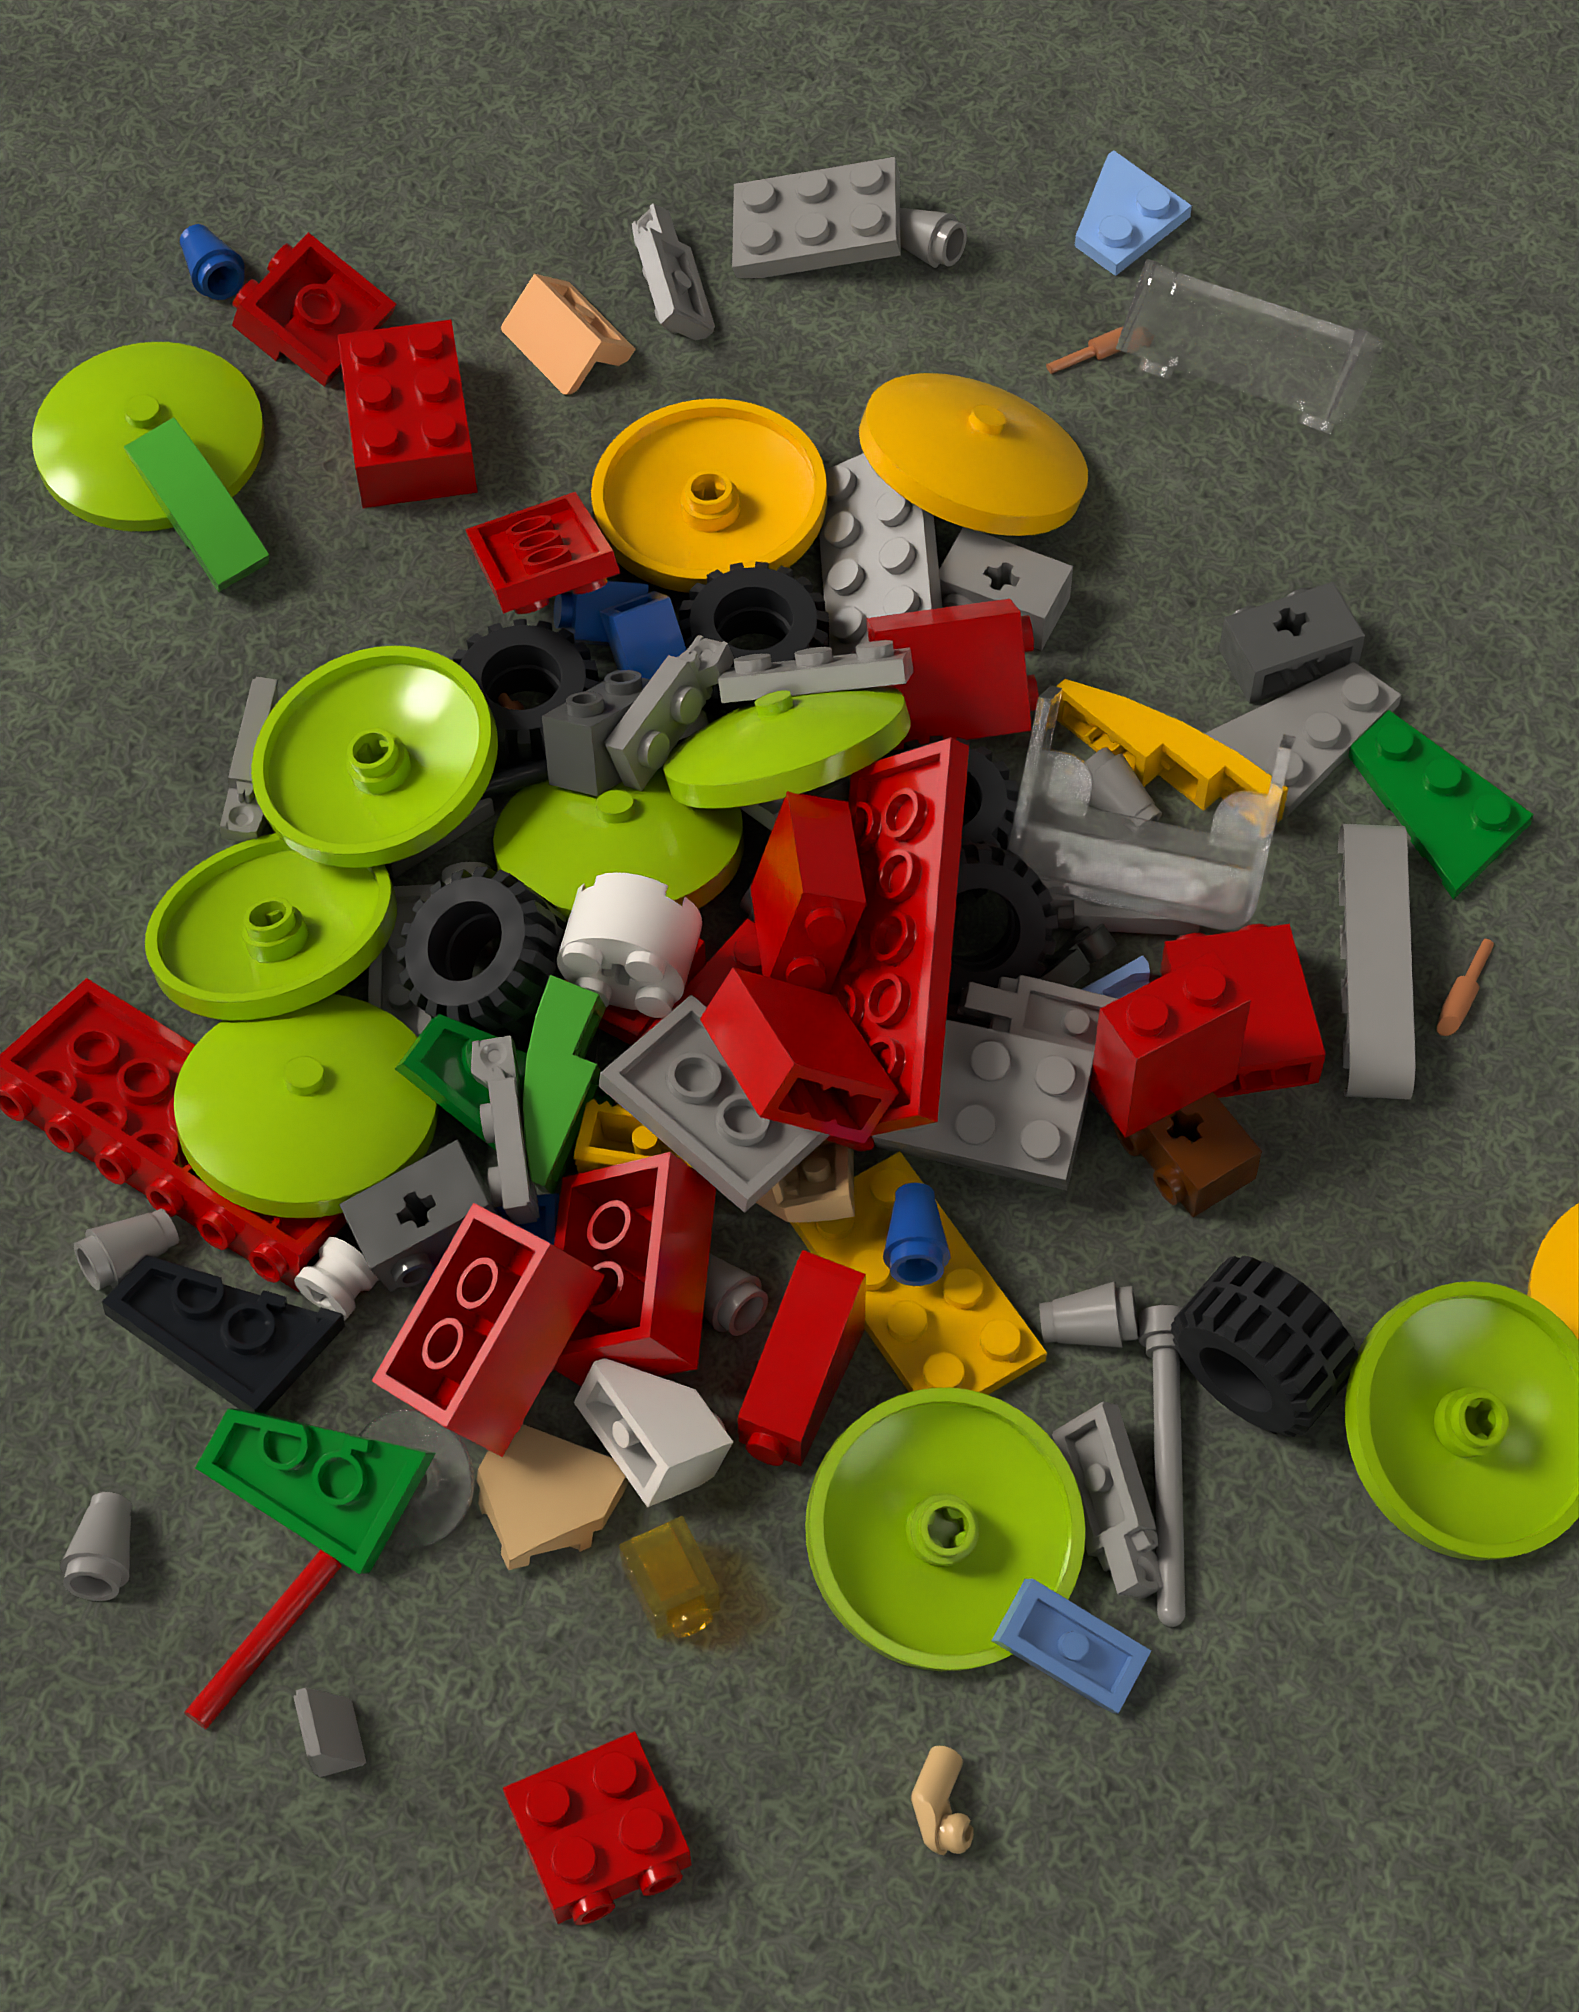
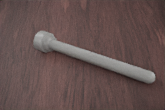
M1158 1305L1148 1307L1139 1313V1343L1146 1347V1355L1153 1359L1156 1534L1158 1535L1156 1555L1163 1588L1157 1591V1615L1163 1625L1176 1627L1185 1618L1180 1358L1182 1357L1173 1342L1174 1336L1171 1332V1324L1183 1307Z

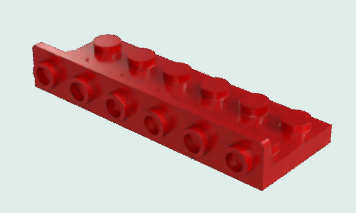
M953 738L875 761L851 774L848 802L866 905L837 973L830 995L836 996L899 1091L864 1144L832 1135L825 1139L860 1152L873 1148V1135L938 1122L969 746Z
M88 978L82 981L0 1054V1109L8 1117L16 1121L26 1119L45 1131L49 1140L57 1148L67 1153H71L74 1150L94 1162L106 1179L114 1184L121 1185L125 1182L146 1195L148 1201L156 1210L162 1208L169 1217L177 1215L195 1226L200 1235L211 1246L220 1250L228 1247L247 1259L255 1272L269 1282L276 1283L280 1280L299 1292L300 1290L294 1281L296 1276L304 1267H307V1263L319 1252L320 1247L328 1237H333L347 1223L344 1213L317 1218H285L265 1215L236 1205L207 1186L195 1173L182 1151L174 1113V1093L177 1079L184 1062L195 1047V1044Z

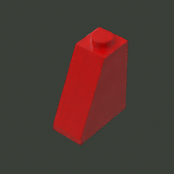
M802 1250L738 1415L739 1442L746 1444L747 1452L757 1460L773 1466H781L784 1460L802 1466L865 1331L866 1274Z

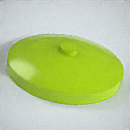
M145 342L121 346L84 361L61 378L48 393L38 410L33 427L32 448L40 477L53 498L69 512L87 522L123 531H155L173 528V525L124 450V446L174 417L211 466L231 497H233L247 483L255 471L262 454L265 433L259 400L246 377L231 363L210 351L173 342Z
M380 646L355 651L331 660L313 670L291 687L272 709L260 730L253 751L251 778L254 794L264 816L276 834L289 847L307 858L327 865L353 868L373 867L399 861L415 855L443 839L463 822L480 801L488 787L497 759L498 736L495 719L476 681L460 665L443 655L410 646Z
M889 685L794 696L787 690L776 691L723 715L685 738L669 753L666 762L663 764V770L671 796L679 803L696 808H732L765 803L785 798L787 791L800 794L827 785L872 764L893 750L906 737L911 727V720L903 694L898 689Z
M662 766L656 771L643 791L624 786L623 782L599 796L549 785V780L524 787L510 799L501 812L494 830L493 842L497 871L501 869L516 877L555 905L556 910L562 913L568 921L578 888L583 883H585L586 889L594 886L596 876L605 873H630L655 879L668 885L666 897L674 900L681 906L684 897H686L698 909L720 894L737 873L744 853V830L740 807L696 808L676 801L671 796Z
M276 833L264 835L233 845L207 858L189 870L165 893L148 922L145 934L146 956L163 993L179 1007L191 1013L221 1020H253L282 1015L309 1006L330 996L357 978L371 965L386 946L394 929L397 917L396 894L385 865L360 868L327 865L299 854L289 847Z
M331 994L309 1006L282 1015L253 1020H222L195 1045L184 1062L176 1083L174 1093L175 1120L181 1148L188 1163L212 1190L232 1203L251 1211L285 1218H317L343 1213L339 1204L421 1160L433 1140L437 1127L439 1105L395 1070V1067L416 1041L417 1036L403 1022L383 1009L362 1000Z
M1468 1281L1441 1285L1413 1295L1388 1311L1374 1325L1358 1350V1357L1350 1371L1345 1398V1426L1352 1460L1366 1491L1376 1506L1390 1522L1417 1543L1435 1552L1464 1560H1496L1522 1555L1539 1549L1557 1539L1579 1518V1340L1559 1317L1537 1300L1509 1287L1488 1282Z
M948 1387L915 1390L882 1402L863 1414L837 1438L826 1453L816 1472L807 1503L805 1530L809 1562L818 1588L833 1614L854 1637L871 1650L900 1664L922 1670L961 1671L985 1666L1013 1655L991 1640L1024 1579L1033 1578L1068 1600L1075 1587L1082 1565L1085 1547V1518L1082 1499L1075 1477L1060 1449L1035 1421L1019 1409L990 1395L968 1389Z

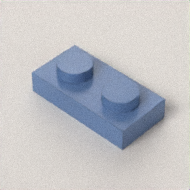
M1033 1578L1024 1579L991 1640L1111 1713L1120 1712L1151 1653V1650Z

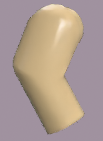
M934 1746L931 1748L911 1794V1801L924 1844L939 1855H944L947 1851L956 1854L964 1853L970 1847L973 1840V1827L969 1825L971 1821L969 1817L962 1813L952 1814L949 1797L962 1768L963 1759L955 1750L946 1746Z

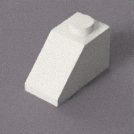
M606 1358L593 1363L574 1401V1404L647 1507L699 1487L713 1478L733 1444V1440L726 1432L721 1419L709 1409L696 1389Z

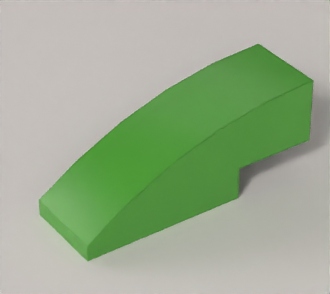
M174 417L124 446L127 455L187 548L191 549L218 592L269 564V553L211 466Z
M552 975L549 976L534 1020L526 1057L523 1092L525 1146L531 1179L536 1187L546 1194L555 1193L577 1142L586 1103L595 1099L600 1089L598 1086L601 1073L600 1068L597 1064L584 1058L606 1010V1006L599 994Z

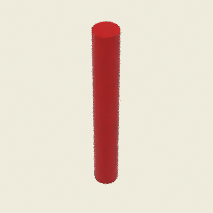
M320 1549L185 1710V1715L206 1730L342 1567L340 1562Z

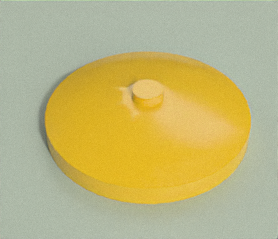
M919 373L894 378L885 382L873 392L859 426V439L864 455L876 473L892 489L932 515L976 531L1007 536H1026L1055 530L1073 517L1087 488L1088 468L1084 456L1075 441L1056 421L1026 400L1001 388L974 379L938 373Z
M699 399L676 403L653 411L638 419L617 435L608 445L596 466L592 480L591 498L594 521L611 546L616 561L623 568L650 584L664 589L689 593V590L697 582L704 585L707 584V574L717 569L723 574L729 572L731 564L742 562L744 568L755 567V561L768 562L769 569L776 571L781 565L787 568L792 566L810 548L823 525L827 509V484L823 461L811 439L792 421L781 414L753 403L730 399Z

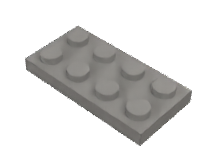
M864 453L825 470L827 509L819 532L825 612L829 613V647L832 649V656L855 654L857 645L869 642L866 618L942 608L934 515L919 508L892 489L876 473Z

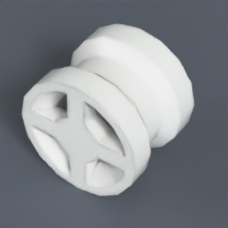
M328 1237L319 1249L320 1259L314 1266L304 1267L294 1281L297 1288L309 1301L318 1307L342 1313L345 1321L356 1308L354 1299L360 1291H370L379 1279L369 1269L360 1251L341 1239Z

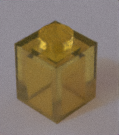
M683 1515L619 1544L622 1568L657 1639L671 1632L677 1638L687 1637L699 1632L712 1621V1613L720 1610L719 1587Z

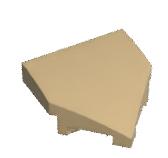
M824 1140L756 1203L786 1222H817L855 1217L853 1149Z
M522 1424L503 1457L489 1450L486 1453L477 1474V1483L480 1487L478 1504L482 1514L488 1515L502 1544L501 1556L508 1570L528 1566L530 1556L565 1547H573L578 1549L579 1552L590 1548L593 1532L604 1528L629 1481L613 1458Z

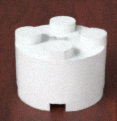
M605 873L596 876L594 886L586 889L585 883H583L578 888L558 952V968L568 982L599 994L606 1007L612 1005L638 1010L654 1018L666 1017L672 1012L674 1003L683 995L702 929L701 914L695 904L686 897H684L682 906L666 897L668 885L655 879L630 873Z

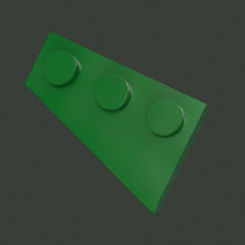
M1390 710L1350 746L1348 754L1350 760L1386 809L1391 810L1401 825L1406 827L1407 833L1411 837V843L1422 858L1426 857L1442 879L1441 884L1453 900L1531 825L1533 813Z
M439 1014L430 1020L395 1067V1070L486 1142L481 1125L480 1104L490 1103L489 1089L477 1082L471 1073L472 1042L498 1037ZM516 1049L521 1091L524 1092L527 1053ZM601 1088L599 1089L595 1098L597 1103L600 1105L608 1101L612 1106L615 1100ZM495 1142L488 1143L489 1146L496 1150ZM575 1147L572 1151V1154L569 1158L563 1175L574 1160Z
M228 1408L195 1469L356 1573L367 1574L370 1573L436 1453L243 1409Z

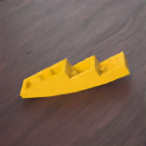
M1064 679L1056 686L1054 718L1094 751L1097 752L1102 748L1108 747L1114 755L1123 754L1144 787L1159 775L1203 811L1221 797L1265 833L1282 820L1288 787L1237 751L1183 721L1129 698L1068 679Z

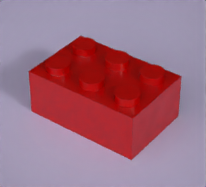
M452 319L338 334L354 463L362 508L478 493Z
M663 1153L562 1178L554 1246L605 1275L592 1298L589 1308L581 1317L554 1370L581 1387L593 1363L603 1358L658 1377L698 1368L716 1188L673 1153Z
M473 1203L371 1382L445 1428L503 1457L515 1434L520 1430L524 1418L546 1379L555 1368L559 1356L581 1317L589 1308L592 1298L605 1275L551 1243Z

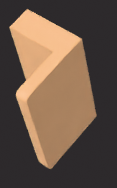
M535 273L501 326L502 332L565 395H571L579 389L596 361L620 366L627 362L636 350L570 282Z

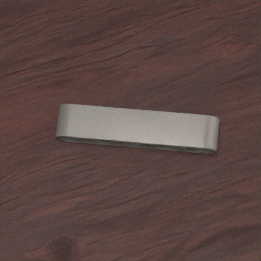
M1341 824L1338 838V853H1343V864L1341 873L1338 872L1339 906H1345L1343 925H1340V959H1346L1345 977L1341 979L1342 1013H1348L1346 1034L1342 1033L1343 1068L1349 1069L1348 1087L1344 1089V1096L1411 1100L1415 1082V1033L1407 830L1405 826Z

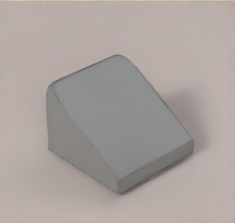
M307 1687L296 1690V1695L293 1697L307 1758L314 1775H318L320 1778L363 1766L366 1763V1758L352 1700Z

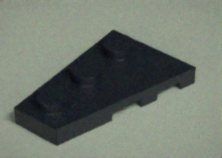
M148 1255L102 1301L104 1313L110 1319L238 1409L261 1414L267 1413L345 1327L342 1313L320 1307L319 1312L288 1304L287 1297L263 1290L261 1295L234 1288L224 1285L222 1277Z

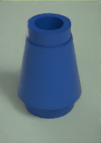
M195 224L186 228L180 236V246L183 250L194 288L200 294L215 300H224L235 295L241 289L245 278V266L242 257L206 226Z
M908 1183L896 1190L883 1254L884 1263L890 1269L891 1276L897 1282L909 1286H924L936 1282L942 1277L944 1267L950 1260V1251L935 1201L934 1190L923 1183Z

